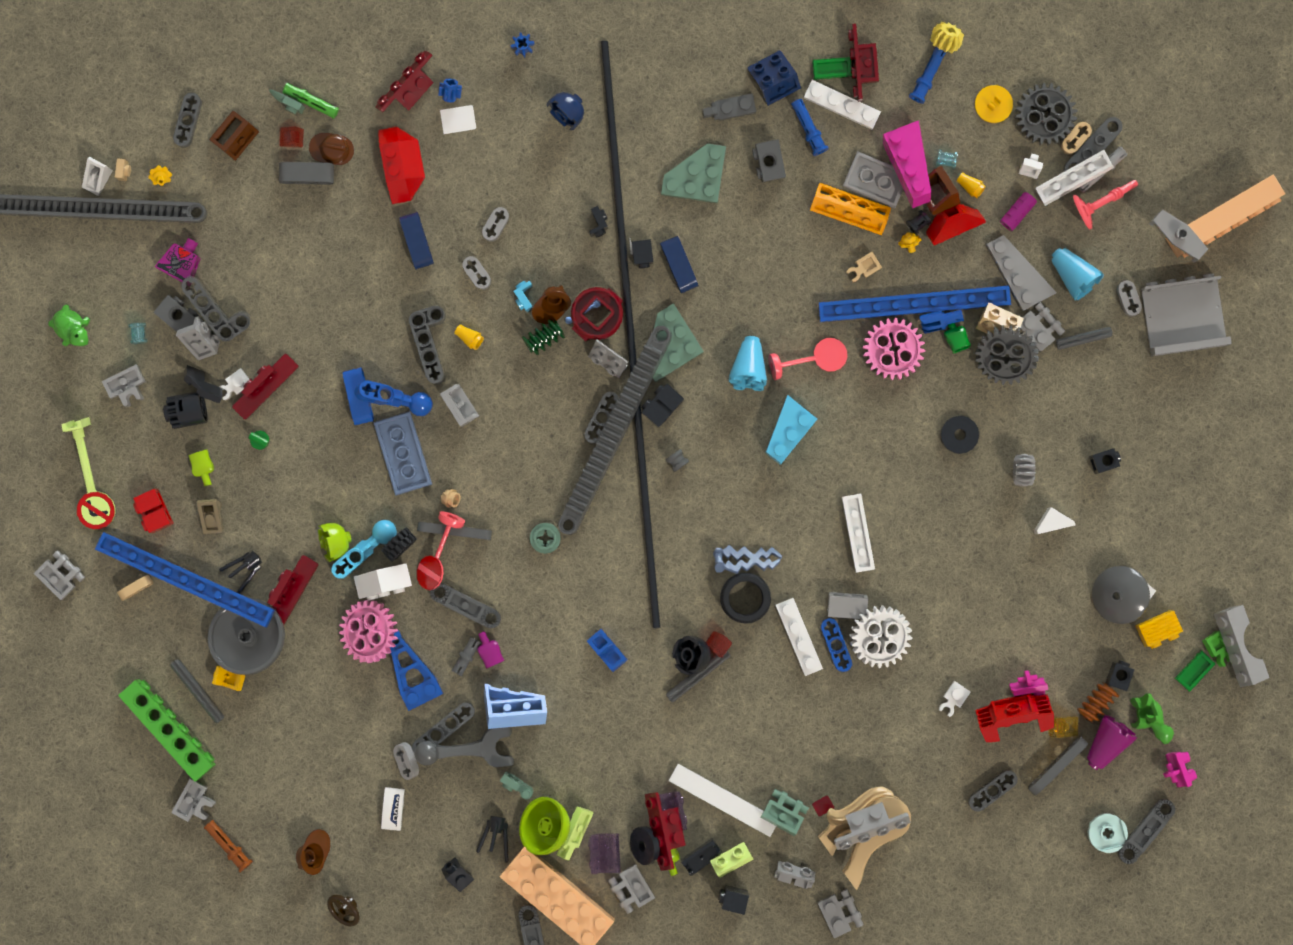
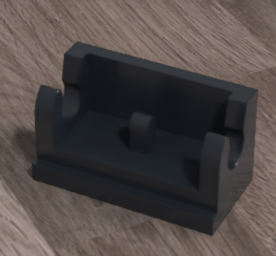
M711 838L682 858L681 863L687 869L689 875L692 876L710 864V860L723 854L714 839Z

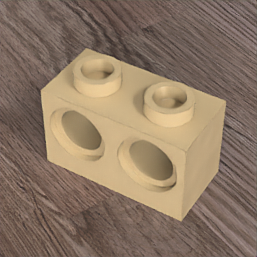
M988 303L980 316L976 329L987 334L988 330L994 333V327H997L1000 331L1002 325L1005 326L1006 330L1012 325L1013 330H1016L1018 327H1021L1024 318Z

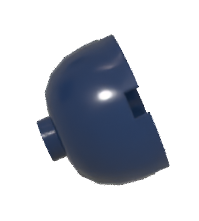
M561 92L553 96L546 104L547 107L550 105L552 108L549 111L551 115L564 127L569 125L571 127L569 130H574L583 120L584 108L581 104L583 101L577 94L572 95L568 92Z

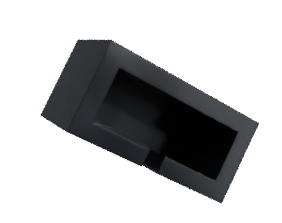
M668 384L665 386L660 385L654 392L656 397L652 401L648 399L641 407L644 409L641 413L657 428H660L684 401V398Z
M725 885L724 889H720L718 900L722 910L745 915L749 899L748 890Z

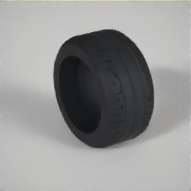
M739 573L729 578L723 585L720 593V603L725 614L732 620L744 624L753 623L760 620L767 613L771 604V592L766 582L759 576L752 573ZM740 582H751L761 591V605L751 614L737 613L730 605V591Z

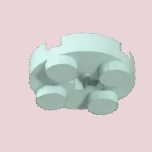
M1104 813L1096 816L1089 822L1088 839L1097 850L1113 853L1123 847L1122 845L1128 837V831L1125 823L1119 817L1110 813ZM1106 828L1112 830L1110 838L1103 836Z

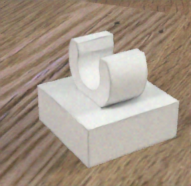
M1031 153L1029 159L1025 158L1018 174L1037 179L1043 163L1038 162L1039 155Z

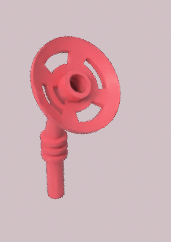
M1132 180L1122 187H1116L1108 195L1091 204L1090 202L1086 204L1080 197L1073 195L1076 207L1088 229H1092L1091 214L1095 213L1094 210L1111 201L1114 202L1122 198L1125 193L1137 187L1138 183L1136 180Z

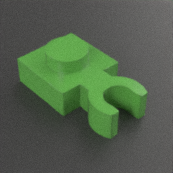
M1220 630L1213 632L1202 640L1210 656L1217 657L1216 662L1219 667L1226 666L1224 658L1227 662H1230Z

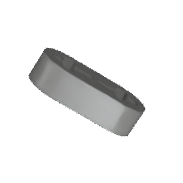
M498 207L494 209L483 227L482 235L487 241H496L508 223L509 213L505 208ZM504 212L505 219H500L498 224L495 223L497 221L496 214ZM495 225L494 232L496 235H491L490 238L487 237L488 233L486 230H491Z
M473 256L467 257L463 261L465 272L478 289H488L491 285L490 276L477 258ZM468 261L476 262L474 266L477 271L475 273L471 268H466L469 266ZM480 274L482 278L487 277L486 285H478L479 279L476 275Z
M1131 281L1121 282L1117 286V294L1122 309L1127 316H1135L1142 309L1136 287ZM1124 285H1126V287L1131 288V290L1128 291L1129 298L1127 296V293L1122 292L1121 290L1124 288ZM1129 300H1131L1132 305L1137 306V308L1134 309L1135 313H1133L1132 310H1128V307L1130 306Z
M406 742L396 745L393 753L401 776L406 780L418 776L419 767L412 747Z

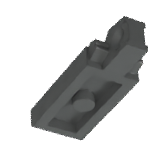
M753 93L718 100L711 103L712 107L702 110L704 118L714 116V120L719 121L757 112Z

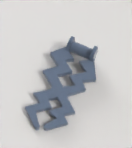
M729 545L724 549L715 548L713 552L716 572H723L725 569L738 574L741 568L748 571L753 565H757L763 571L767 567L773 570L780 563V559H782V555L773 547L767 552L761 547L755 554H752L745 546L737 552ZM771 555H774L779 559H777L774 562H771L769 557ZM725 556L729 559L732 556L738 563L734 566L728 560L725 564L722 557ZM745 556L749 559L748 563H745L741 558ZM761 557L766 560L764 563L760 560Z

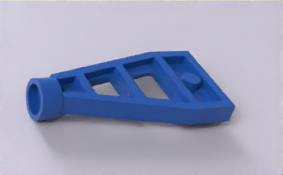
M398 630V632L394 633V636L398 637L399 642L395 644V647H390L400 695L408 711L444 693L435 675L402 638ZM403 651L407 652L413 660V663L405 668L401 667L398 659L399 653ZM413 668L417 669L423 675L424 681L414 687H409L406 680V672Z

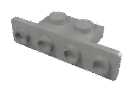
M882 802L845 815L852 833L834 839L837 850H845L855 843L867 842L874 836L886 835L890 830L902 829L911 823L909 815L904 813L889 819Z

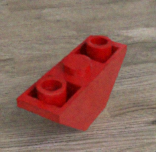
M958 204L937 214L926 231V235L933 245H937L986 223V220L978 209Z

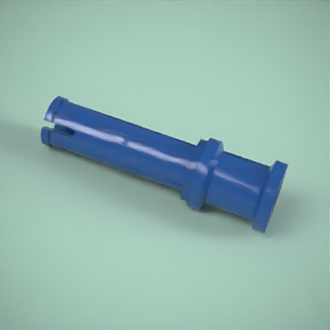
M935 47L922 76L916 80L913 93L909 94L910 99L924 104V98L928 90L932 88L933 77L946 54L943 50H938V47Z
M802 98L792 102L791 105L805 131V140L810 143L813 150V156L827 151L829 148L827 145L825 146L821 138L822 133L816 129Z

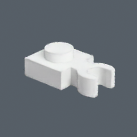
M242 368L225 379L228 383L226 386H219L223 388L222 390L225 389L227 391L223 400H228L233 391L236 395H239L244 389V384L250 380Z
M953 681L943 696L947 699V702L942 703L939 706V710L942 711L944 707H949L950 711L947 716L951 717L954 713V706L956 705L960 708L970 694V691L956 681Z

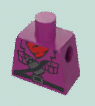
M190 238L187 239L183 247L174 243L158 261L155 268L180 282H183L188 276H195L201 260L200 257L193 254L198 243ZM187 281V283H188L187 286L190 287V286L192 285V283H190L189 281Z

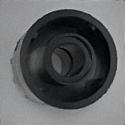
M197 392L167 397V405L163 406V413L166 422H170L172 425V429L208 422L205 399Z

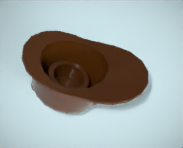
M319 133L311 139L309 152L316 161L344 165L352 159L354 146L345 136Z
M563 286L548 287L544 290L542 296L532 308L534 320L541 324H548L547 320H551L554 323V318L557 321L570 308L571 299L564 291Z
M317 829L312 831L306 838L304 845L296 852L298 868L304 870L307 874L316 875L321 872L330 851V837L324 830Z

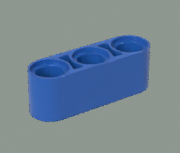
M362 367L343 371V379L354 425L373 422L374 416L371 403L361 401L355 396L356 386L365 381ZM366 387L362 388V390L365 391V394H367L368 391H366Z

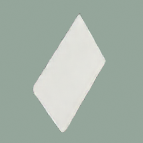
M472 105L440 110L444 134L476 129Z

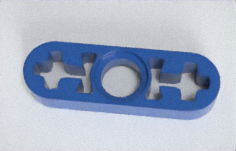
M827 618L821 623V631L835 668L841 672H846L852 666L851 657L837 621ZM828 621L830 624L835 625L832 628L833 633L836 634L838 632L839 636L831 637L829 640L827 636H831L830 631L824 629ZM835 639L840 640L842 643L841 649L837 651L831 648V642ZM845 650L846 654H842L844 660H848L846 668L838 666L840 658L839 656L835 658L834 654H839Z

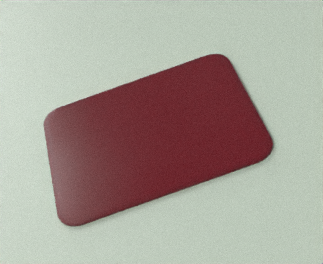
M828 795L812 803L819 817L826 814L829 809H834V805Z

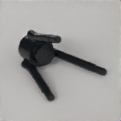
M254 551L247 552L242 557L219 569L223 571L242 561L243 564L229 574V578H232L245 567L249 571L253 569L236 593L240 594L255 573L261 569L260 564L263 562Z
M491 816L490 820H487L486 828L476 850L477 853L480 852L489 829L490 832H493L490 852H493L497 833L501 834L503 830L505 862H509L508 823H505L506 818Z

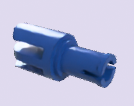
M961 309L945 314L941 310L919 317L924 334L946 329L948 324L964 321Z

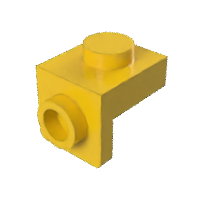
M217 666L213 674L212 684L241 691L246 675L234 674L221 666Z

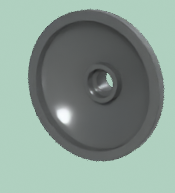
M1115 566L1103 571L1097 577L1092 589V599L1096 610L1103 618L1112 623L1127 624L1139 619L1145 613L1150 601V590L1145 578L1138 571L1126 566ZM1116 592L1120 595L1119 599H1116L1114 596Z

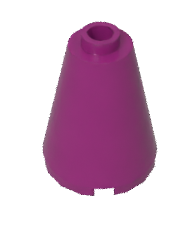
M1106 714L1102 718L1087 755L1088 764L1096 770L1098 768H1105L1137 739L1136 734L1121 722H1113L1115 718Z

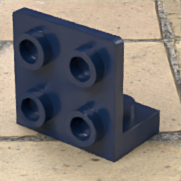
M780 50L748 67L749 73L760 87L764 101L768 106L801 89L796 71Z

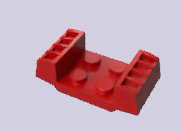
M1029 693L991 701L988 706L975 710L980 731L986 742L1000 741L997 728L1010 727L1018 723H1028L1036 719L1040 732L1054 728V713L1048 694L1032 695Z

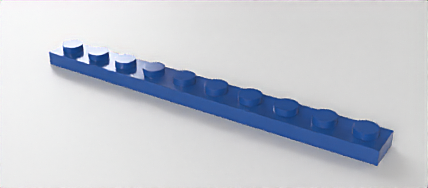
M1009 286L820 302L818 307L820 322L931 313L941 310L953 311L986 308L988 303L996 306L1011 305Z
M105 532L102 533L95 548L99 552L266 628L275 612L272 608Z

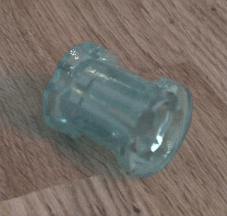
M939 149L936 166L944 165L955 169L958 152L947 153Z
M132 323L128 325L131 328L132 337L130 344L148 342V339H145L144 327H146V323Z

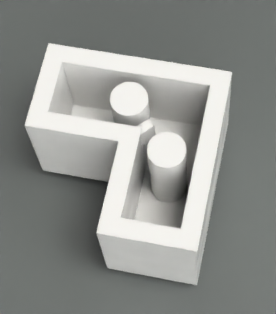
M407 564L354 576L359 599L367 597L368 601L388 596L390 591H393L394 594L405 592L406 587L412 586Z

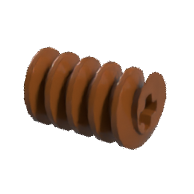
M1102 682L1104 685H1096L1099 691H1091L1094 697L1087 696L1089 703L1082 702L1084 709H1077L1092 724H1094L1093 720L1100 721L1097 716L1098 714L1105 715L1102 710L1103 708L1110 709L1107 702L1115 703L1112 696L1119 698L1118 693L1104 682Z

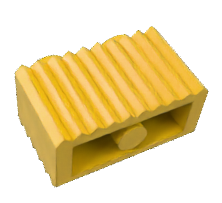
M1169 610L1135 625L1144 647H1151V649L1161 646V641L1165 639L1172 641L1179 638V633L1183 632L1174 610Z

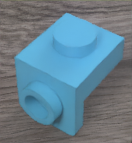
M523 281L515 286L516 290H514V293L518 298L515 302L521 310L525 309L528 312L533 307L524 292L531 288L532 284L530 281L527 283Z

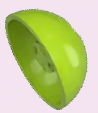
M539 797L529 803L520 820L519 832L522 844L526 850L535 855H547L561 848L570 832V819L566 809L558 801L549 797Z

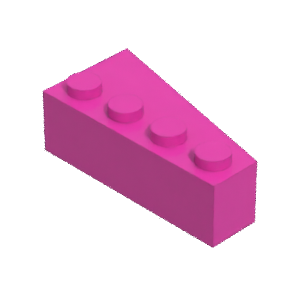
M918 120L883 134V146L912 208L930 202L931 188Z

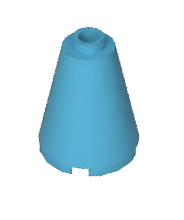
M1059 248L1052 254L1053 258L1051 261L1075 301L1087 295L1092 290L1094 284L1098 285L1104 277L1100 270L1067 248Z

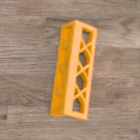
M819 183L810 211L882 235L891 207ZM820 191L827 192V193H829L830 195L822 194V193H820ZM858 204L864 205L866 208L859 207ZM876 211L884 212L885 215L879 214Z

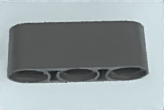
M280 162L279 183L334 184V164Z

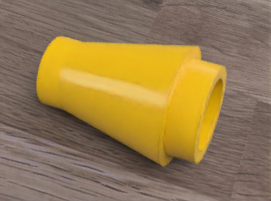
M961 173L956 181L971 197L974 196L975 198H978L986 187L983 181L965 173Z
M461 324L454 333L470 349L473 348L474 350H477L484 340L481 333L464 327Z

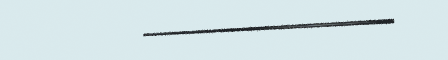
M601 41L631 374L634 366L637 364L610 55L608 41ZM640 403L634 415L652 624L653 628H661Z

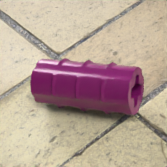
M1024 192L1008 212L1005 213L1000 223L1012 232L1029 211L1032 210L1037 200L1029 193Z

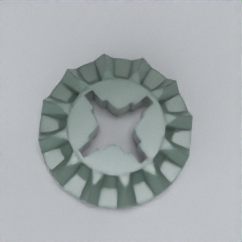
M541 523L531 531L530 543L540 553H551L560 544L559 530L552 524ZM545 530H547L546 533L549 537L554 538V540L547 541L546 547H544L543 540L537 539V537L544 535Z

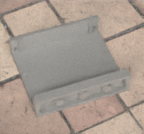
M1213 273L1203 275L1201 279L1191 276L1184 278V281L1177 282L1176 279L1166 280L1165 284L1158 285L1157 282L1146 283V286L1141 289L1151 357L1232 344L1231 337H1226L1218 288V280L1221 279V276H1214Z

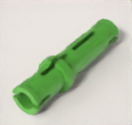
M289 82L286 83L283 94L335 119L339 111L338 107L307 93L306 89L301 90Z

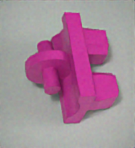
M1028 670L1024 671V677L1017 678L1018 682L1009 684L1014 696L1029 693L1045 695V690H1048V685L1045 683L1044 678H1037V674L1030 675Z
M1174 752L1166 754L1165 756L1168 761L1166 767L1168 771L1163 773L1164 778L1170 777L1172 783H1176L1177 788L1192 786V781L1197 779V775L1193 769H1186L1185 763L1190 762L1189 753Z

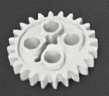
M881 605L880 610L874 606L873 612L866 609L867 615L860 614L861 621L855 620L857 627H851L855 632L850 634V637L855 639L850 642L852 646H855L852 649L853 652L858 653L857 657L859 660L862 659L864 664L869 662L871 667L875 663L878 668H881L882 663L888 667L889 661L895 665V658L902 660L900 654H907L904 648L911 647L907 640L912 639L908 635V633L912 632V629L907 627L910 623L905 620L906 617L903 614L900 615L897 609L893 612V608L890 606L887 610L883 605ZM872 624H876L875 629L869 631V627ZM891 624H894L895 626L893 630L888 631V627ZM874 642V647L867 649L868 645ZM889 643H893L892 648L886 650V646Z

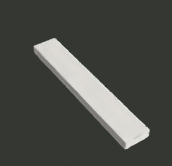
M677 764L669 779L670 782L771 837L776 826L760 818L763 810L686 767Z

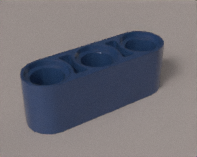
M418 212L399 217L415 270L433 265V258Z
M675 236L661 242V248L680 293L698 287V282L679 237Z

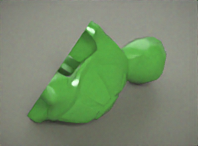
M64 305L60 311L55 313L48 325L53 327L56 334L64 340L62 345H88L87 331L83 327L89 324V317L83 319L78 313L70 310L69 305Z
M1147 693L1140 698H1132L1130 702L1137 709L1138 718L1136 723H1131L1132 728H1152L1157 739L1163 744H1169L1174 736L1173 728L1164 724L1162 707L1154 700L1152 694Z

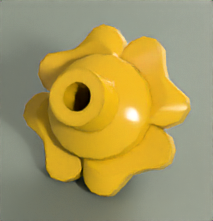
M158 165L150 170L148 178L152 180L154 185L159 184L163 186L171 181L172 173L168 171L167 167L162 168Z
M907 232L902 236L898 245L901 248H908V252L913 253L916 251L915 246L922 239L919 235Z

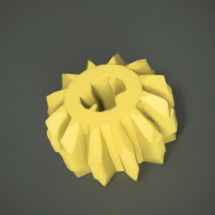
M941 22L934 27L930 41L933 42V46L939 48L938 50H943L945 53L947 51L953 53L961 47L964 34L961 32V29L956 28V25H951L949 22L947 24Z

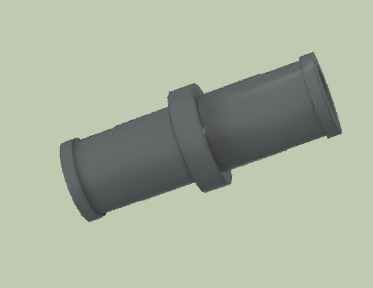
M470 637L463 652L460 651V657L451 671L463 676L465 669L470 661H473L472 657L481 643Z

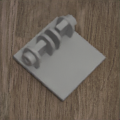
M596 340L588 357L595 364L605 368L610 375L620 378L623 371L628 367V361L599 340Z

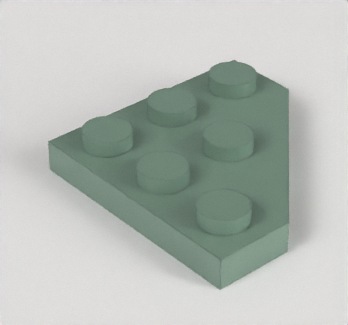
M707 143L666 173L663 178L661 195L718 203L726 146Z
M674 303L657 313L654 328L665 326L672 333L671 342L653 376L655 382L704 352ZM665 331L657 333L659 341L666 339L667 333Z

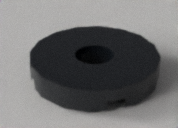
M952 417L942 426L940 433L941 442L947 450L953 453H967L978 443V427L969 417ZM956 430L964 431L965 437L963 440L955 438Z
M647 826L635 828L630 835L632 854L637 862L642 865L655 863L654 861L658 859L660 851L657 837H654L652 834L654 833L653 830Z

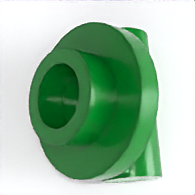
M264 431L251 432L248 437L252 447L262 450L269 445V436Z

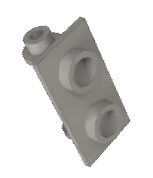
M778 861L777 870L774 875L778 881L790 884L792 878H794L795 886L805 889L812 888L815 882L814 871L806 867L794 866L789 862Z

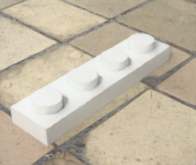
M814 80L811 81L804 96V99L873 130L881 113L879 110L858 102Z
M1105 150L1041 184L1036 187V190L1046 206L1114 167Z
M862 495L842 497L855 573L874 570L875 566Z
M794 598L776 604L775 606L804 675L807 676L823 669Z

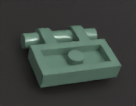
M508 771L504 773L500 782L503 783L502 786L511 792L513 789L519 791L521 797L525 800L532 797L533 788Z
M774 789L771 796L778 800L775 802L770 799L760 818L795 836L804 820L802 816L798 815V812L806 814L809 807L803 805L802 801L798 799L796 801L787 796L788 793ZM783 803L793 807L792 811L782 806Z

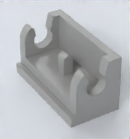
M455 384L440 393L460 427L479 417L459 384Z
M828 593V617L861 619L860 614L867 615V595Z

